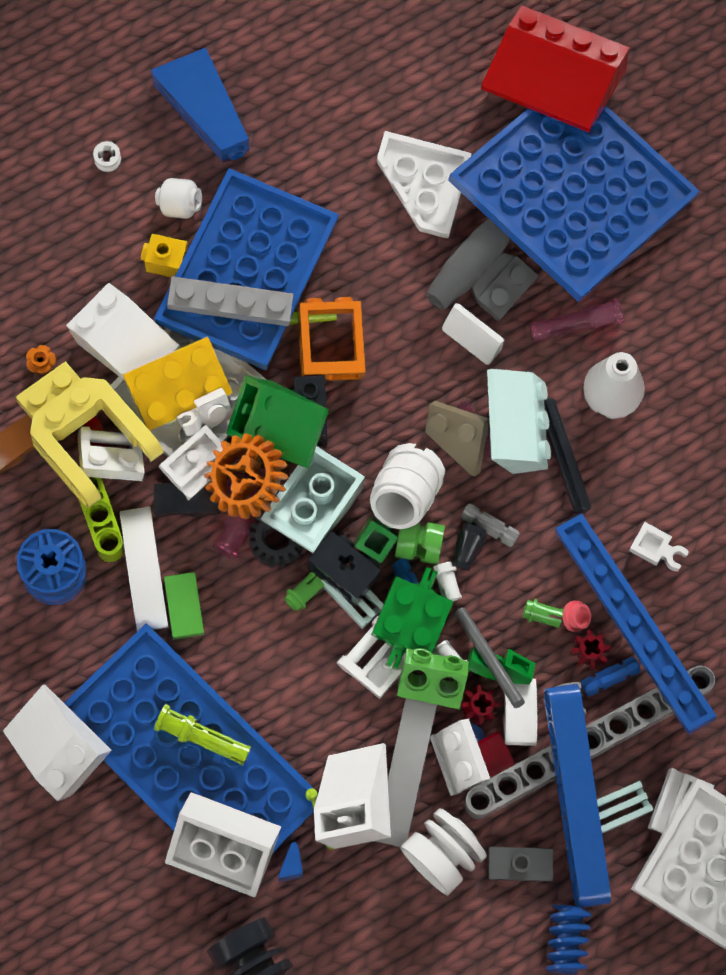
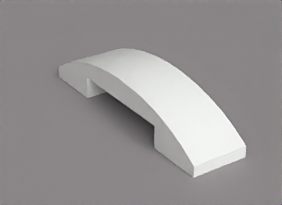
M151 507L120 511L137 632L146 623L153 630L169 628Z

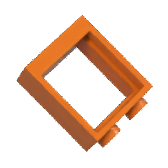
M351 297L336 298L335 302H323L320 298H309L304 300V303H300L297 309L301 376L325 375V381L361 380L366 373L361 301H353ZM352 313L355 361L311 362L308 315Z

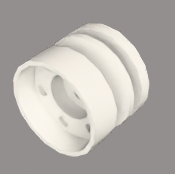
M439 808L433 816L440 826L431 820H427L424 823L431 837L427 839L420 833L415 832L401 846V850L410 863L435 888L448 896L463 881L456 866L459 864L464 869L472 872L475 869V865L471 858L481 863L487 854L478 843L476 836L463 822Z

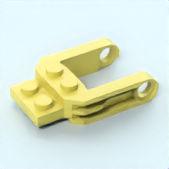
M66 361L16 396L18 404L32 419L30 435L34 448L87 508L99 501L101 495L92 481L57 441L63 440L97 415L99 410L102 409L131 444L134 447L138 446L150 462L163 454V449L155 436L105 379H80Z

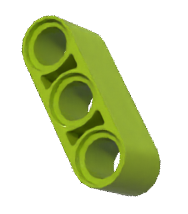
M88 477L92 483L98 485L97 490L101 495V499L89 508L85 507L81 502L80 504L99 557L106 562H115L124 554V542L102 479ZM97 511H104L108 516L103 522H94L92 520L93 514ZM113 539L118 542V545L114 550L106 551L101 548L104 541Z

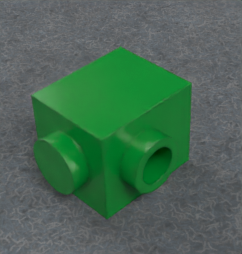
M370 515L355 538L354 545L362 552L382 563L398 539V534L394 528L383 524L379 519Z

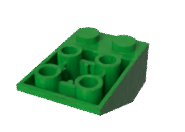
M245 375L226 434L231 437L236 435L241 439L243 434L246 433L252 435L253 438L259 435L264 438V442L268 440L274 443L273 450L278 449L282 453L280 458L309 468L329 409L273 381Z

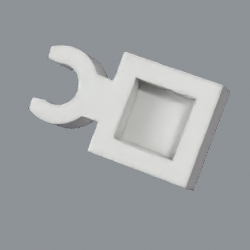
M644 522L629 550L655 566L661 558L670 570L676 572L679 571L681 565L674 562L673 555L679 554L686 558L689 553L685 547H672L668 545L672 536Z

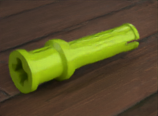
M168 704L163 706L154 726L155 731L163 730L178 737V741L181 743L190 741L242 766L251 749L249 745L235 741L228 736L197 723V719L192 715L186 717L171 710Z

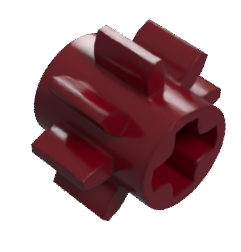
M588 630L584 639L580 636L575 637L574 641L579 645V648H573L570 653L571 655H578V667L584 663L589 665L590 670L593 671L598 661L603 665L606 664L607 659L602 653L609 652L611 646L603 644V633L597 637L592 635L591 630ZM592 645L597 648L595 653L590 655L585 653L586 648Z
M480 685L473 688V694L468 690L464 691L463 698L465 700L460 705V709L465 714L463 720L475 719V725L477 726L483 724V717L488 721L493 720L495 716L491 711L494 707L499 706V703L494 702L491 696L494 691L482 692ZM474 701L477 704H482V710L479 707H474Z

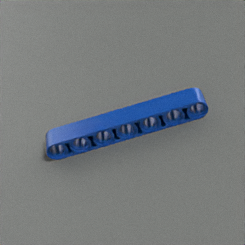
M577 683L545 688L544 702L576 907L580 908L608 904L611 902V891L581 691Z

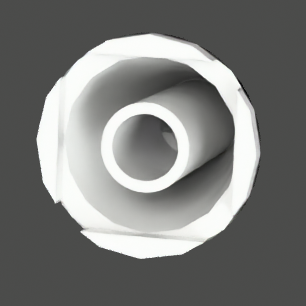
M619 352L600 361L589 370L585 377L583 390L585 400L593 411L599 412L607 418L615 419L626 417L637 409L644 397L645 386L635 359L627 353Z

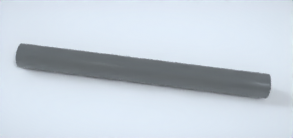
M465 608L458 609L455 612L456 618L512 706L520 708L525 703L523 697Z

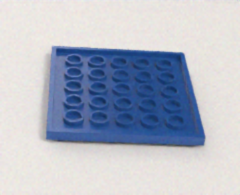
M606 105L590 132L528 108L456 168L448 178V181L578 302L697 198L700 192Z

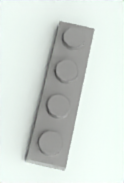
M172 276L167 309L289 326L293 294Z

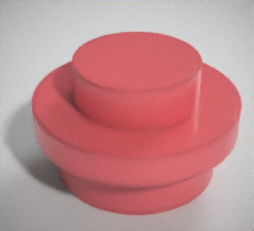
M581 601L568 602L563 610L565 627L571 632H580L587 628L591 622L589 607Z

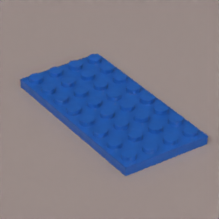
M147 623L64 702L112 750L103 761L173 831L175 830L179 813L191 792L281 826L273 853L314 813L311 801L305 797L306 791L313 787ZM168 704L171 710L186 717L192 715L197 719V723L228 736L235 741L251 746L244 765L242 766L231 759L190 741L181 743L178 741V737L163 730L155 731L154 726L163 706Z

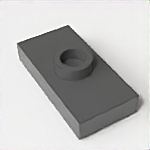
M489 847L488 880L553 882V849Z

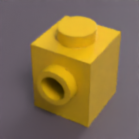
M152 234L150 242L144 243L141 253V261L145 262L146 272L175 277L188 251L187 241Z

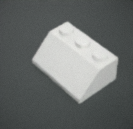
M191 792L179 813L165 863L249 896L256 897L274 851L281 826Z

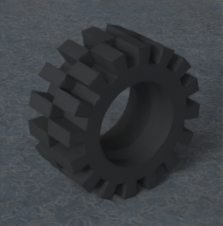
M262 516L256 517V522H252L251 531L249 532L250 548L254 557H258L259 562L263 565L265 563L269 564L270 568H274L275 565L285 568V564L289 563L292 565L295 563V559L301 557L304 547L291 539L282 549L269 547L265 541V536L273 528L261 521Z

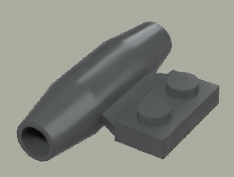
M488 218L468 236L444 263L425 295L435 307L444 310L471 288L476 300L475 302L496 321H499L536 280L538 275L517 256L503 253L511 239Z

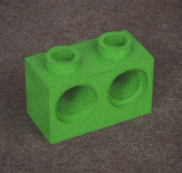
M406 649L397 696L460 709L468 677L469 662L463 661L457 656L448 655L444 657L431 654V652L425 649ZM420 670L425 674L415 675L412 671ZM452 677L455 681L447 682L443 678Z

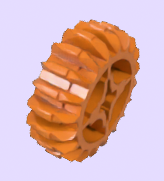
M246 433L243 434L242 439L236 435L232 436L231 444L226 441L221 442L223 449L221 452L218 450L212 451L216 457L215 461L206 462L207 466L212 468V471L203 475L206 479L212 481L205 488L207 491L213 492L210 500L214 503H219L218 509L225 512L228 510V515L232 517L240 515L243 519H249L250 513L254 517L261 516V508L267 512L271 511L270 501L280 502L276 493L278 491H286V488L280 485V482L289 477L287 474L280 472L287 464L285 461L279 460L282 453L278 449L273 450L274 443L268 440L264 442V438L259 435L253 438L252 435ZM242 455L240 462H238L235 465H231L239 456ZM260 458H262L265 464V478L262 476L260 472V467L262 464L260 462ZM237 472L247 473L256 479H243V477L237 475ZM227 475H229L232 481L230 489L231 491H233L232 495L228 490ZM261 487L257 494H255L253 497L249 499H246V497H250L252 491L255 488Z

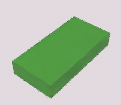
M195 572L164 577L173 640L204 635Z

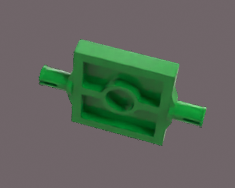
M425 568L420 584L411 583L396 576L374 625L371 636L385 641L392 648L385 664L389 668L396 657L392 669L398 670L406 649H425L432 654L454 601L438 595L431 589L438 575V572L433 570L428 580L431 568Z

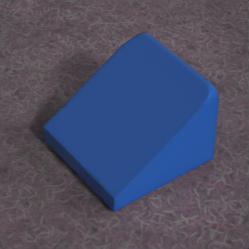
M296 842L291 843L278 876V882L299 879L303 876L299 847Z

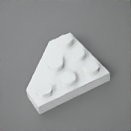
M385 131L377 157L378 165L418 230L448 239L461 192L448 181V178L456 168L471 157L472 153Z

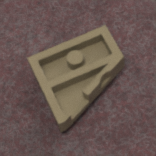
M438 401L430 403L425 433L470 475L477 476L481 473L489 418Z

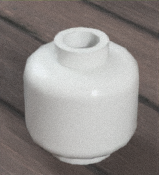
M169 178L164 181L161 188L156 190L155 202L157 206H160L162 214L166 217L188 219L200 210L202 192L192 180Z

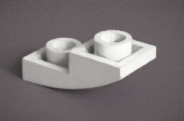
M533 679L530 685L514 684L525 701L524 705L520 708H514L504 693L505 712L503 725L504 742L506 745L536 746L537 688L536 679Z

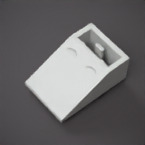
M382 743L328 756L314 807L315 841L337 849L391 837L386 744Z

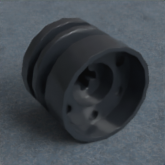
M266 917L259 918L237 929L207 950L217 971L232 966L234 972L230 975H283L293 967L289 958L276 964L274 963V960L285 952L283 947L274 948L269 951L266 949L265 946L276 937Z

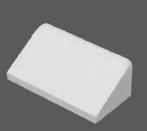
M456 303L443 324L442 330L483 363L489 365L502 350L503 338L460 304Z

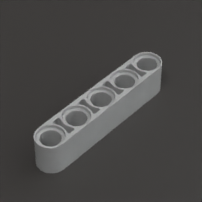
M408 698L405 700L388 776L391 837L376 840L375 842L401 847L408 839L437 707L436 704Z

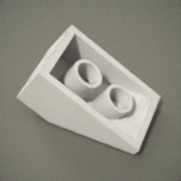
M110 283L66 325L78 345L123 380L122 374L181 348L130 298Z
M46 685L40 687L3 730L34 778L57 801L71 797L112 751Z

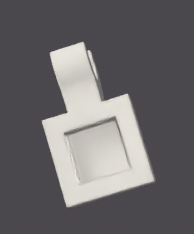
M220 388L194 400L195 409L177 416L186 436L197 433L202 425H207L211 429L230 420L233 411L226 393Z

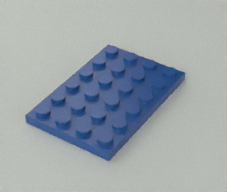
M228 168L175 277L292 293L291 320L338 221L339 214ZM169 287L154 317V322L157 325L195 341L208 337L214 349L267 371L287 326L167 309Z

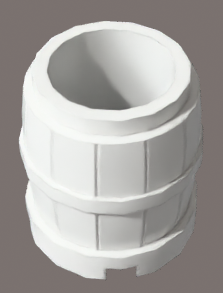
M408 443L398 445L390 451L383 469L380 470L374 482L370 495L373 513L383 524L396 529L409 528L418 524L426 512L429 511L435 500V495L443 484L445 468L440 458L428 448H425L423 451L415 448L416 444Z

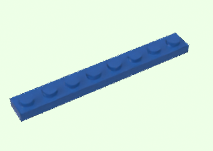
M581 513L556 527V535L687 734L690 735L715 721L716 714L584 515Z

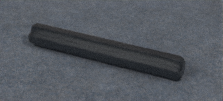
M547 398L544 400V409L549 417V428L546 429L573 511L575 514L585 513L591 510V504L556 401L553 398Z

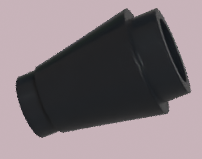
M464 523L462 529H458L452 565L470 571L471 566L487 542L485 538L487 531Z

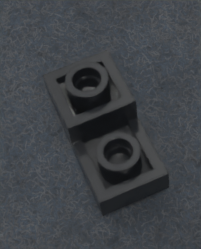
M173 483L154 484V515L158 517L183 514L198 517L221 514V511L218 509L219 503H214L210 500L213 492L207 491L205 486L188 500L183 492Z

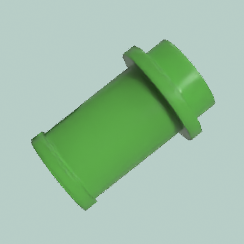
M312 572L293 590L289 589L286 592L287 596L284 600L296 612L299 609L304 610L306 603L320 589L324 588L321 579L318 576L314 578L316 575Z
M536 598L533 601L527 599L522 618H526L528 623H531L533 620L559 628L562 620L552 618L549 614L563 617L564 609L538 603Z

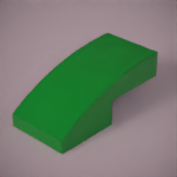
M473 645L467 659L469 662L468 670L496 680ZM510 649L507 650L503 658L495 654L514 684L530 685L533 680L536 663Z

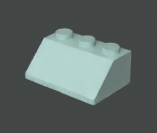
M500 369L487 370L492 460L512 474L548 469L547 459L551 457L549 442L546 440L549 417L544 409V400L548 396L545 382L533 372Z

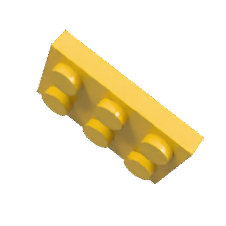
M208 337L122 374L141 418L149 430L177 419V416L184 412L195 409L194 400L222 388L226 396L233 394Z

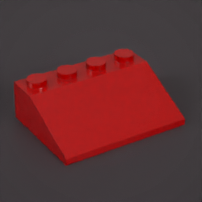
M521 5L508 25L482 82L481 90L590 132L627 70L630 47Z

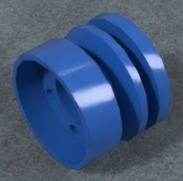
M44 529L30 535L22 543L17 554V570L27 592L34 599L47 605H62L73 600L83 590L87 580V565L77 541L68 533L57 529ZM55 558L57 565L55 567L50 565L46 568L44 562L46 560L52 562Z

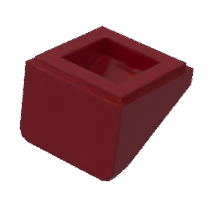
M498 731L477 742L490 778L515 765Z

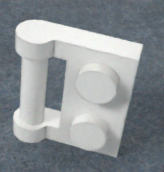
M85 426L79 428V462L81 470L87 477L142 481L145 473L142 450L138 446L134 447L123 433L95 431ZM90 443L125 445V446H129V449H125V448H114V447H102V446H90Z
M377 616L371 622L373 626L347 656L343 655L338 660L337 664L376 697L381 699L400 677L405 653L398 670L392 669L396 657L390 668L385 665L392 651V648L387 643L380 648L363 669L356 665L378 639L371 636L378 618Z

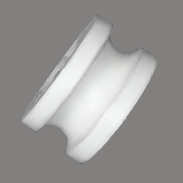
M105 141L95 147L93 156L98 169L110 172L118 168L121 163V156L116 144ZM106 151L111 152L110 162H104L103 160Z

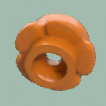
M39 345L36 349L31 348L26 355L28 360L26 366L33 373L39 375L47 374L56 363L55 354L51 353L50 348L44 345ZM42 357L43 361L38 362V358Z

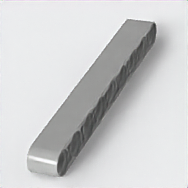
M696 666L689 669L687 672L691 678L693 676L704 678L706 688L699 690L704 697L707 696L715 684L714 673L706 666ZM658 688L647 692L586 726L587 735L595 737L598 742L597 748L590 749L591 759L674 714ZM641 705L649 707L652 711V718H641L637 713V707ZM614 720L622 722L625 726V732L623 734L613 733L610 730L609 723ZM551 745L472 788L464 802L466 813L474 819L486 818L555 780ZM531 765H537L542 769L543 777L538 780L531 779L527 775L526 768ZM509 780L515 785L516 791L511 795H505L499 790V783ZM477 795L485 797L488 807L484 810H476L471 805V798Z

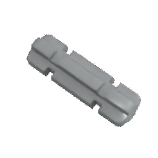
M468 504L465 507L461 516L462 520L469 524L475 523L477 527L486 530L487 534L493 538H501V542L509 547L516 543L520 534L518 530L511 526L505 527L504 522L485 511L483 513L479 512L480 509L472 504Z

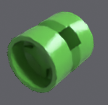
M419 522L412 527L400 529L395 557L413 560L417 556L421 562L438 565L445 525L428 522L425 526H421Z

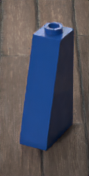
M206 48L151 69L152 82L155 88L222 162L227 159H239L249 151V138Z

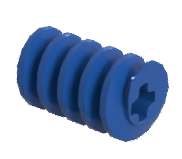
M551 905L553 909L560 912L550 916V920L559 925L549 928V933L558 938L548 941V946L557 951L547 954V959L555 964L547 966L546 971L576 975L578 971L587 969V965L578 960L581 957L588 956V952L581 949L580 945L589 943L590 939L582 936L581 932L590 930L591 926L583 923L582 919L591 917L592 913L575 906Z

